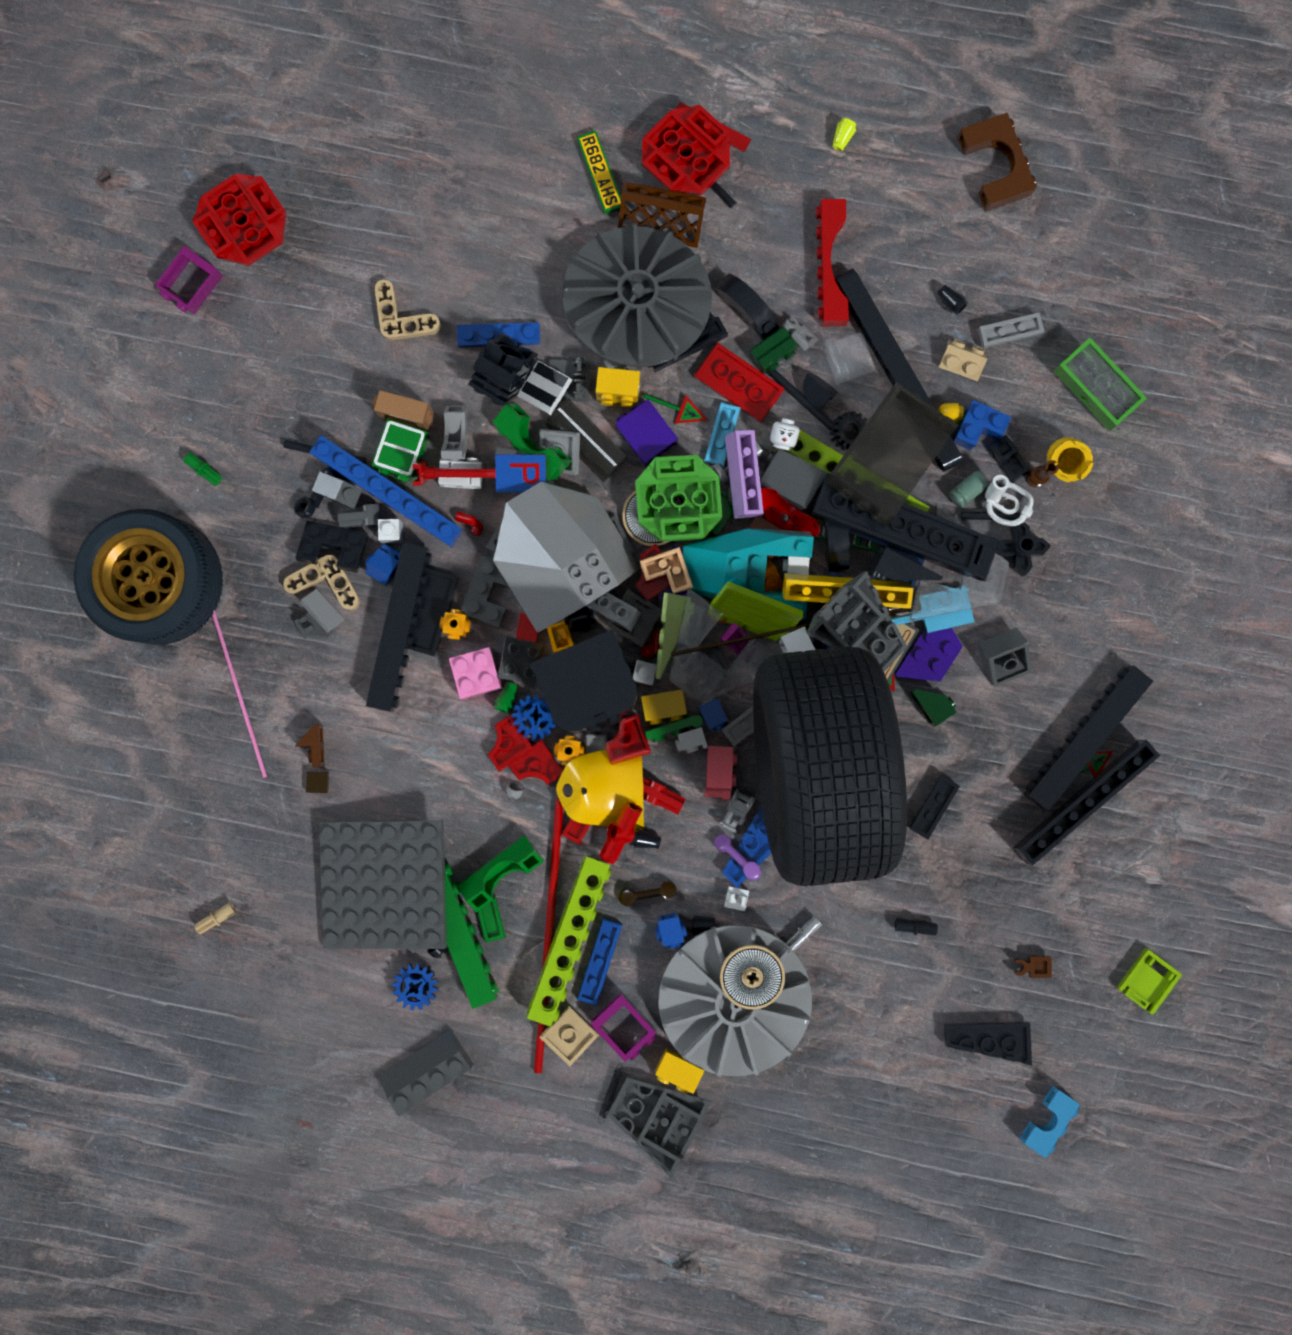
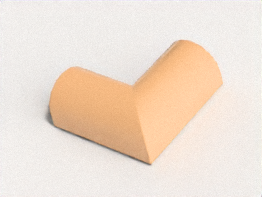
M680 547L639 561L646 581L667 575L673 594L693 588Z

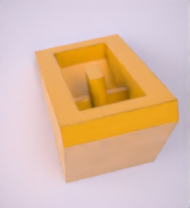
M565 621L547 627L554 653L574 645L569 627L565 625Z

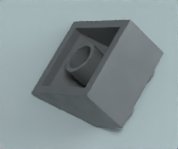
M1018 628L978 643L982 662L993 687L1032 672L1029 645Z

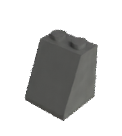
M780 448L768 454L765 459L766 466L764 469L759 470L761 489L770 488L777 490L779 496L798 511L807 507L827 474L824 470Z

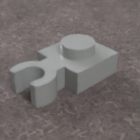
M793 316L782 325L792 334L791 337L795 340L798 347L804 351L818 341V338L805 325L801 327Z

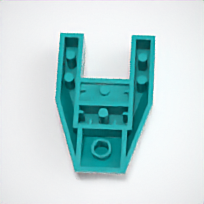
M747 528L683 545L682 556L693 588L689 589V591L713 600L729 581L803 611L802 619H806V601L784 600L782 592L764 591L767 555L812 558L814 537L811 532Z

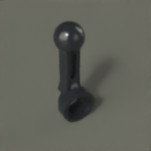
M330 467L325 468L322 472L339 478V473ZM315 492L312 493L310 498L301 497L294 506L295 514L301 518L311 517L315 512V507L319 508L324 497Z

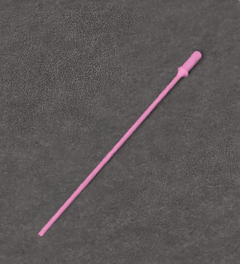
M214 611L212 618L219 636V640L244 715V719L250 734V738L256 753V757L262 772L263 778L267 777V774L264 768V764L257 746V742L232 667V663L226 648V644L220 629V625L216 613Z

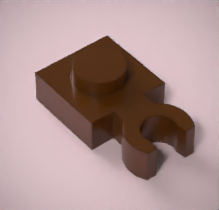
M1049 955L1028 956V962L1020 958L1013 960L1014 963L1022 964L1021 970H1014L1016 975L1021 976L1028 972L1030 978H1052L1051 956Z

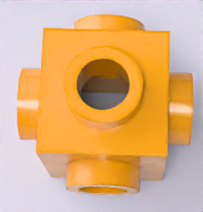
M451 609V613L445 612V616L441 617L440 629H443L442 633L447 635L448 639L460 640V637H466L467 632H470L471 620H468L469 617L464 615L462 610ZM452 620H456L458 622V625L455 628L451 627Z
M565 735L564 739H560L559 743H555L554 755L557 756V760L562 761L561 765H567L573 759L584 755L585 746H581L582 742L577 741V737ZM566 747H571L573 749L571 755H567L565 753Z

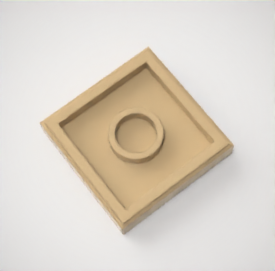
M568 1005L561 1012L557 1021L553 1022L551 1027L548 1026L539 1037L565 1063L571 1066L599 1034Z

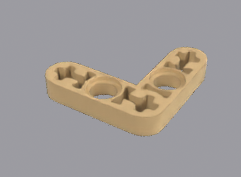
M380 280L376 283L375 295L379 324L385 339L399 340L433 335L439 332L441 323L434 314L399 318L395 289L392 283L388 280ZM383 286H387L390 289L387 290L389 300H386L384 294L380 291L383 290ZM391 305L393 312L390 315H384L382 313L384 306ZM429 320H433V322L436 323L433 325L432 329H430L428 325H425L429 324ZM418 321H421L422 324L425 325V326H422L423 330H421V331H420L421 327H420V324H419ZM414 322L416 329L413 332H407L405 330L407 323ZM398 324H401L403 333H400L399 329H397L399 328ZM390 325L393 327V329H397L393 330L391 335H389V333L385 331L389 329L388 326Z
M326 555L320 558L317 565L309 564L289 575L284 580L283 586L287 592L299 594L327 579L343 608L355 610L360 605V598L345 570H340L341 573H336L330 577L333 572L330 568L325 567L328 565V560L335 561L333 568L336 572L340 570L336 566L338 558L333 555ZM310 569H315L318 573L315 580L307 578V572ZM302 574V578L307 584L304 585L303 582H300L296 585V590L289 588L291 580L296 582L301 580L299 575ZM338 577H343L346 581L343 588L335 586V580ZM347 591L351 598L355 597L353 605L345 604L347 597L345 594L340 596L339 593Z

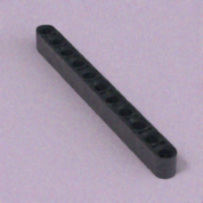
M851 268L835 277L839 289L848 299L850 313L939 468L946 472L962 463L961 453L857 272Z

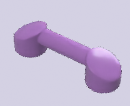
M726 834L716 837L714 845L717 850L727 852L743 867V872L748 880L756 881L761 877L762 871L759 865L752 861L749 862L732 846V841Z

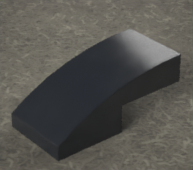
M1007 435L989 446L996 461L1012 483L1030 472V467L1018 454V448Z

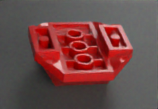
M701 105L672 109L642 138V166L668 190L702 196L730 168V131ZM686 152L691 154L688 157L682 156V154Z
M234 174L200 197L192 222L218 259L250 266L283 244L287 212L262 176ZM247 218V221L244 224L239 225V222L242 219Z

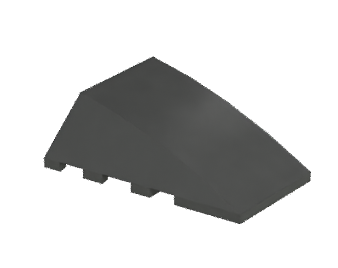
M864 571L844 584L813 616L807 633L830 648L852 646L867 650L875 656L885 672L907 648V645L897 626L888 615L889 612L886 606L882 604L878 591L869 580L870 577L867 571Z
M627 1077L608 1116L672 1178L695 1137L711 1101Z

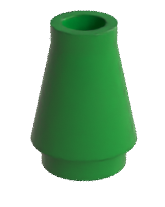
M506 681L505 686L494 700L495 705L493 708L502 713L509 714L510 710H513L518 686Z

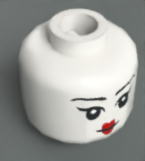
M782 418V422H775L773 424L770 441L774 443L773 447L789 450L790 447L796 446L800 429L794 425L795 421Z

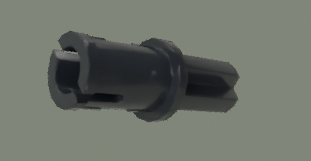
M896 918L895 931L909 932L915 936L917 934L936 936L938 925L936 923L918 921L916 918L915 920Z

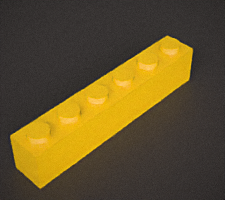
M784 573L782 594L784 600L827 603L844 584L854 578ZM869 579L873 587L878 591V596L884 606L911 609L914 588L910 582L891 580L885 582L883 580Z

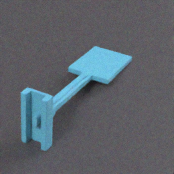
M965 586L919 596L917 599L920 611L891 618L895 625L923 620L926 633L975 622Z

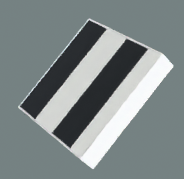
M538 361L517 396L543 412L552 415L572 379Z

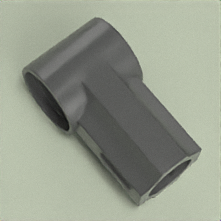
M366 504L360 506L361 508L339 509V527H378V519H380L379 505Z

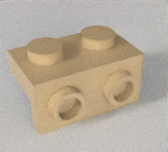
M954 339V341L948 340L939 368L978 381L988 359L985 350L977 346H973V348L965 346L966 343L958 339Z

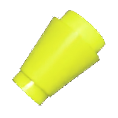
M842 118L838 122L832 148L843 152L856 132L857 124L854 121Z

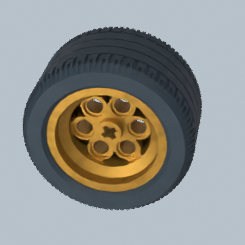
M131 509L106 518L86 536L75 560L74 588L85 614L104 632L126 641L152 645L171 644L196 633L214 614L223 589L222 566L212 543L193 525L161 511ZM146 552L147 559L142 562L141 555ZM167 558L168 563L166 567L162 568L161 561ZM146 573H148L149 577H146V580H143V577L146 575ZM171 578L172 586L167 589L165 583ZM135 587L136 595L131 597L130 590ZM156 593L157 599L154 603H151L150 596Z

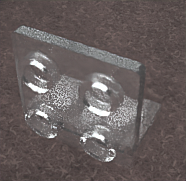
M862 333L854 334L836 342L833 338L824 342L822 348L837 385L875 371L874 363Z

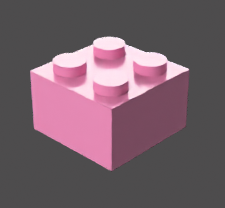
M490 647L449 658L460 699L464 700L503 689L501 680L498 678L494 654Z

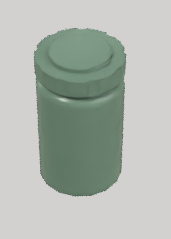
M975 471L949 491L948 494L957 507L963 508L965 504L987 489L989 483L981 472Z

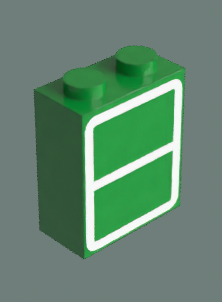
M387 419L371 466L382 476L388 477V474L396 476L395 479L403 483L415 481L418 469H413V464L422 460L430 435L427 431Z

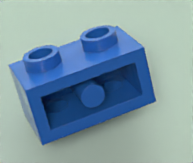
M678 912L658 916L659 926L655 927L658 942L662 941L663 947L668 946V949L680 947V943L684 942L683 936H687L684 921L679 920Z

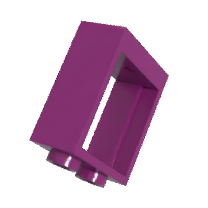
M184 246L155 286L160 290L158 294L167 301L174 300L176 302L175 306L184 313L189 311L194 315L223 275L218 269ZM191 262L209 276L190 302L187 303L169 289L188 263Z
M623 992L591 1020V1026L624 1062L629 1058L631 1061L635 1059L641 1052L639 1049L644 1044L648 1046L656 1038V1028ZM623 1005L647 1030L626 1052L602 1027Z

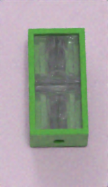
M1091 338L1086 340L1053 371L1108 431L1119 425L1147 399Z

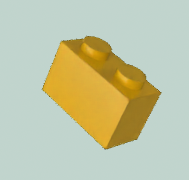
M683 689L641 696L645 722L650 721V725L663 723L662 719L670 718L671 721L682 720V715L687 714Z
M666 1048L656 1067L655 1075L664 1084H669L670 1082L676 1085V1089L682 1093L688 1094L690 1092L694 1094L705 1070L685 1060L682 1055Z

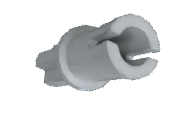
M812 916L801 928L798 927V931L785 943L795 951L806 940L809 941V937L822 924L815 916Z

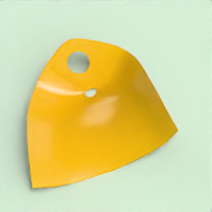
M600 750L579 756L566 765L557 783L556 792L565 812L572 820L589 825L609 826L611 822H616L624 804L630 801L642 808L634 829L640 828L644 830L642 756L611 765L606 750ZM565 784L572 786L573 793L570 797H566L563 793ZM582 787L587 789L584 795H582Z

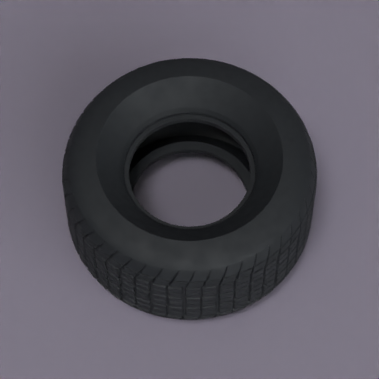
M852 646L783 653V655L780 653L769 657L759 665L754 679L753 722L764 822L773 862L780 876L789 883L807 887L808 885L816 886L829 883L871 880L889 874L898 866L904 850L907 830V793L897 714L892 693L880 663L869 651Z

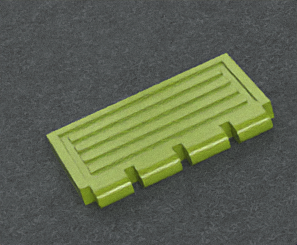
M729 581L709 604L708 610L709 616L722 621L726 618L727 623H735L740 628L744 626L745 630L755 634L794 627L803 618L802 610ZM790 632L767 636L766 638L777 641Z

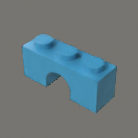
M1052 1086L1042 1102L1052 1113L1051 1121L1045 1126H1038L1030 1121L1019 1138L1023 1144L1044 1158L1048 1154L1053 1153L1056 1147L1055 1143L1059 1137L1066 1133L1067 1124L1076 1117L1079 1111L1078 1107L1080 1106L1076 1100L1055 1086Z

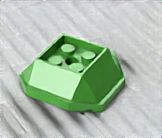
M698 455L655 457L635 481L638 524L661 542L704 539L722 519L719 476ZM675 497H680L683 499L684 503L682 505H676L673 502V499Z

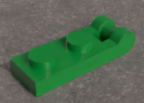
M695 715L647 731L645 734L647 740L652 739L654 743L665 739V734L672 733V736L684 733L683 728L689 726L699 728L703 724V719L699 715Z

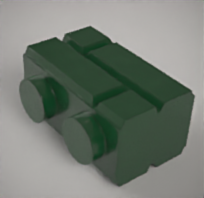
M783 326L750 349L749 356L763 374L767 371L771 373L780 366L779 362L784 359L789 361L796 355L795 351L798 345Z

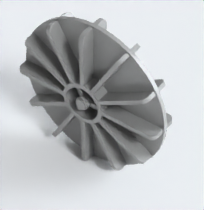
M751 925L711 927V929L696 935L681 946L668 963L660 983L659 1014L667 1037L685 1060L707 1072L716 1074L718 1077H721V1075L747 1076L751 1074L757 1076L759 1072L767 1070L787 1056L789 1057L802 1039L810 1022L812 1010L811 986L806 970L798 956L785 942L775 935ZM744 945H761L770 949L779 957L784 967L785 983L783 990L773 1003L764 1008H741L726 997L721 987L720 971L724 960L733 950ZM752 972L751 975H747V977H749L750 982H753L754 979H758V977H756L755 972Z

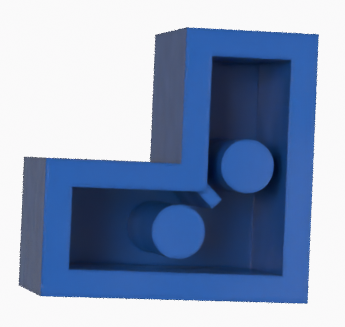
M973 400L963 415V420L959 424L953 441L956 445L971 451L976 446L981 434L999 440L1004 435L1011 416Z

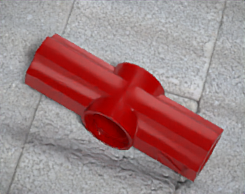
M643 778V799L678 815L686 799L675 792L667 790V787L651 779Z
M627 801L616 822L609 824L607 840L599 854L602 860L609 864H614L625 844L632 842L635 834L634 826L642 812V808L639 805Z

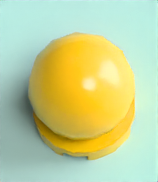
M1063 437L1056 440L1047 452V462L1054 460L1057 462L1055 466L1059 464V470L1054 475L1065 482L1084 479L1093 467L1091 449L1080 439L1074 437Z

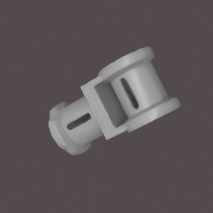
M736 788L726 808L728 812L723 821L719 822V825L735 833L741 817L744 818L749 812L755 797H749L740 792L739 788ZM738 798L742 799L746 803L739 801Z

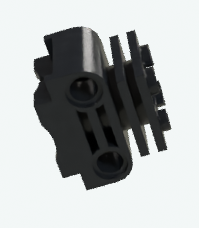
M502 333L496 339L489 340L485 349L480 351L473 367V371H475L471 377L473 379L469 381L468 385L473 387L475 392L491 398L493 403L505 406L518 397V391L521 390L522 384L526 382L538 361V354L523 347L516 350L518 344L511 337Z

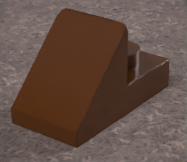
M317 724L313 725L295 745V747L311 746V750L308 751L309 763H312V767L325 766L323 725Z

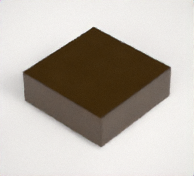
M308 771L306 793H328L329 772Z

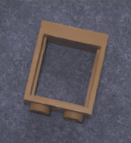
M379 390L378 396H375L373 399L372 407L381 420L387 421V419L429 432L434 412L428 403Z

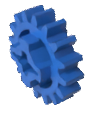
M535 694L533 699L527 695L525 702L520 699L518 701L519 706L515 705L513 708L516 713L511 715L512 719H516L512 726L519 727L516 733L523 732L524 739L530 735L531 741H534L536 736L542 740L544 734L550 735L551 731L549 729L553 730L556 725L552 723L554 721L544 698L538 700V696ZM529 705H530V708H529L528 711L522 712V710H523L526 706H529ZM533 712L535 714V718H538L536 722L534 721V718L531 717ZM547 723L544 728L538 730L540 724Z
M417 963L415 968H413L412 964H409L408 970L405 968L400 969L402 975H395V979L398 982L392 983L393 987H397L393 995L399 996L396 1000L397 1003L400 1001L404 1002L403 1008L410 1005L412 1011L416 1006H418L419 1010H422L423 1003L429 1006L431 1004L429 998L433 1000L436 998L433 992L439 990V987L434 986L438 979L432 978L435 973L434 971L427 972V965L421 969L420 963ZM411 973H419V974H421V975H423V976H422V977H417V976H414V974H411ZM403 979L406 984L405 991L402 990ZM422 981L418 989L409 992L413 984L415 985ZM427 982L429 983V992H428V994H427V991L425 990V985H426ZM408 997H416L418 1000H411Z

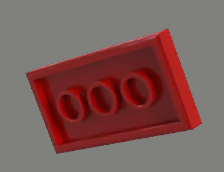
M718 342L694 374V378L733 405L740 407L742 411L762 423L785 390L784 387Z

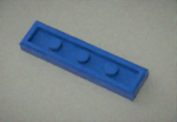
M602 918L577 1000L597 1006L623 924Z

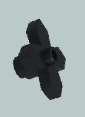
M1025 522L1010 528L1012 540H1000L995 553L1000 558L1014 556L1013 570L1021 577L1025 576L1033 568L1031 556H1043L1051 547L1043 538L1034 539L1029 536L1030 526Z

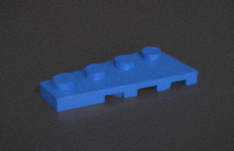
M762 805L736 848L749 862L752 861L758 865L771 854ZM731 857L722 873L738 888L747 878L743 872V867Z

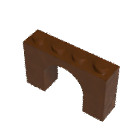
M1008 113L961 128L957 136L964 156L985 148H995L1002 151L1010 162V174L1007 177L983 185L978 194L985 212L1031 196L1037 185L1035 177L1030 173L1028 158L1023 155L1022 142L1015 134L1014 121L1009 118Z

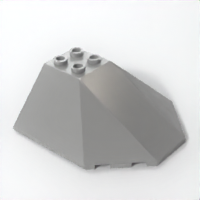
M540 482L505 503L493 562L537 633L583 608L621 584L640 569L637 561L596 496Z

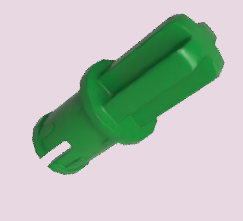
M192 452L185 456L183 462L195 470L199 477L202 476L213 486L221 483L222 476L209 467V463H204Z

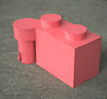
M708 746L705 798L713 797L730 801L732 786L736 787V774H732L733 766L737 765V753H733L734 747Z

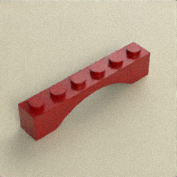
M821 199L815 211V217L819 219V226L816 227V239H820V247L816 249V258L820 259V267H817V280H820L821 287L817 288V299L821 300V307H818V320H821V327L846 326L849 321L848 299L839 289L831 266L832 245L846 221V199Z

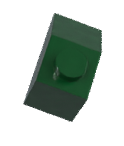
M918 689L909 692L932 727L938 726L957 713L955 710L956 704L951 697Z

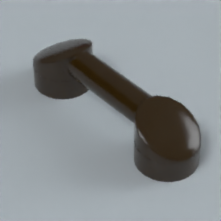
M671 881L663 882L660 888L633 892V890L626 888L619 893V901L624 906H630L636 900L662 896L663 898L670 899L674 897L677 889L676 885Z

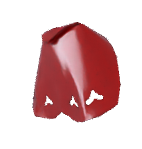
M770 488L761 489L763 512L767 521L781 530L811 532L813 537L820 534L816 519L798 511L779 496L777 490ZM783 514L789 515L790 519L788 522L781 520Z

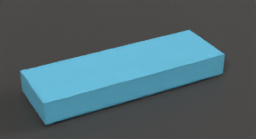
M720 402L704 463L711 465L718 463L724 468L727 458L725 436L734 432L740 407Z

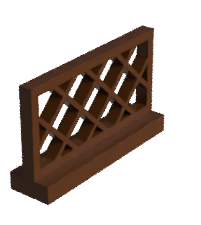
M625 181L621 193L618 228L627 227L623 226V221L629 217L639 227H643L646 223L651 222L655 229L663 231V229L671 226L675 231L674 237L681 240L687 246L697 248L707 198ZM626 201L635 202L638 207L630 211L626 206ZM649 205L655 206L658 211L650 215L646 207ZM669 209L675 210L678 216L671 219L666 211ZM639 211H642L647 217L641 222L634 216ZM688 214L699 215L698 220L693 223L686 216ZM659 215H662L667 221L661 226L654 220ZM680 219L687 225L681 230L674 224ZM691 230L695 235V240L686 239L683 233Z

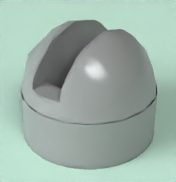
M509 782L506 789L508 798L519 799L524 787L518 782Z

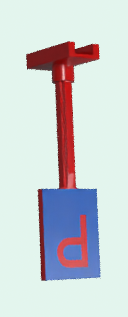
M495 454V469H440L428 467V460H419L413 464V469H419L417 471L419 478L413 481V486H422L429 479H436V477L495 478L496 492L523 493L540 482L546 483V455Z

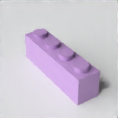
M734 431L725 436L734 519L753 518L764 514L755 431Z

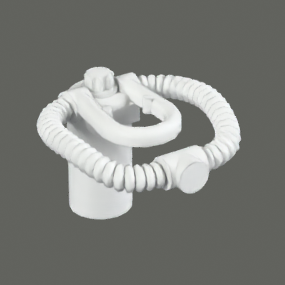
M997 475L993 478L985 491L986 509L989 516L1002 525L1012 527L1018 526L1025 519L1030 518L1033 513L1032 506L1034 504L1032 495L1025 491V489L1023 490V488L1017 486V484L1009 482L1008 478L1004 475ZM1007 488H1012L1027 499V505L1022 510L1021 516L1013 521L998 517L992 510V506L1008 515L1018 511L1019 501L1015 496L1005 492ZM1001 497H1005V500H1012L1015 508L1008 510L1003 505L998 504Z

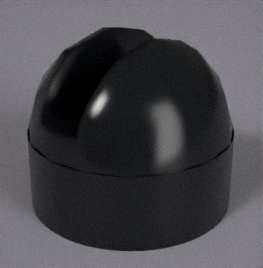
M446 948L427 949V953L434 958H442L441 954L446 953Z

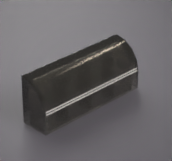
M569 398L548 419L546 426L551 430L580 433L579 459L603 483L627 461V456Z

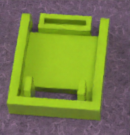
M1144 948L1118 984L1117 989L1120 992L1124 990L1123 994L1144 1010L1149 1006L1147 1012L1153 1015L1182 974L1152 951ZM1155 961L1168 970L1164 976L1150 967Z

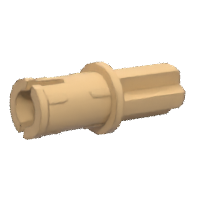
M229 902L215 912L211 911L210 915L197 922L194 928L198 934H202L215 925L220 926L221 922L237 914L236 909Z

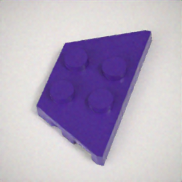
M924 627L894 676L940 682L963 647L953 629L948 628L926 633Z

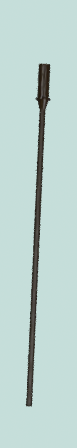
M886 607L889 613L909 609ZM810 623L671 652V657L791 632L802 627L809 628Z

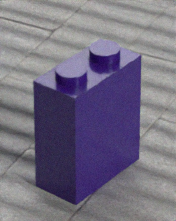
M649 399L645 402L643 400L639 401L633 406V411L629 414L623 413L616 419L617 422L615 423V428L644 467L650 464L655 457L661 456L678 443L677 436Z

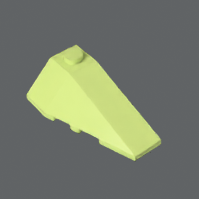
M664 593L661 615L663 628H661L659 637L660 649L658 650L656 679L662 678L671 659V652H674L687 625L689 615L694 613L695 603L691 602L690 597Z

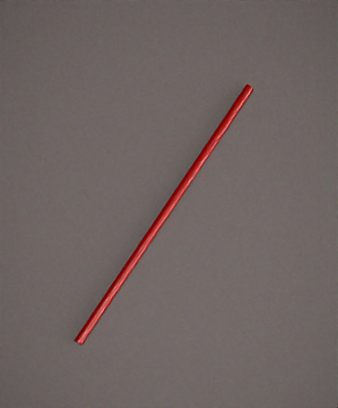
M556 798L542 968L553 941L563 806L559 798ZM548 996L542 1000L544 1006H548ZM538 1023L534 1073H542L545 1042L539 1036L545 1031L546 1025Z

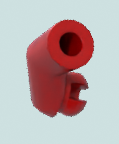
M459 511L456 513L455 520L457 522L470 525L472 527L470 530L471 534L475 536L481 535L484 527L479 520L467 513Z
M652 631V642L641 648V656L649 659L658 654L661 631Z

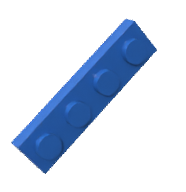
M540 323L457 325L458 347H486L489 340L496 339L502 333L511 337L518 346L540 345Z

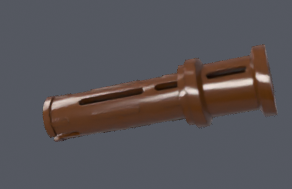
M1050 460L1044 466L1035 467L1027 474L1028 484L1034 488L1042 486L1050 479L1052 474L1057 473L1059 464L1055 466L1057 462Z

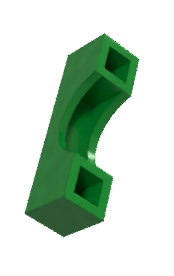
M517 403L506 404L493 420L497 431L506 436L511 441L512 447L519 450L522 454L546 455V480L557 479L572 460L558 446L548 449L536 446L531 440L528 431L530 416Z
M524 835L457 886L466 903L475 912H478L493 900L494 889L504 876L515 871L528 874L543 863L544 860L535 845Z

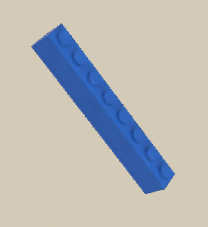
M322 435L309 453L450 548L454 546L462 534L463 530Z

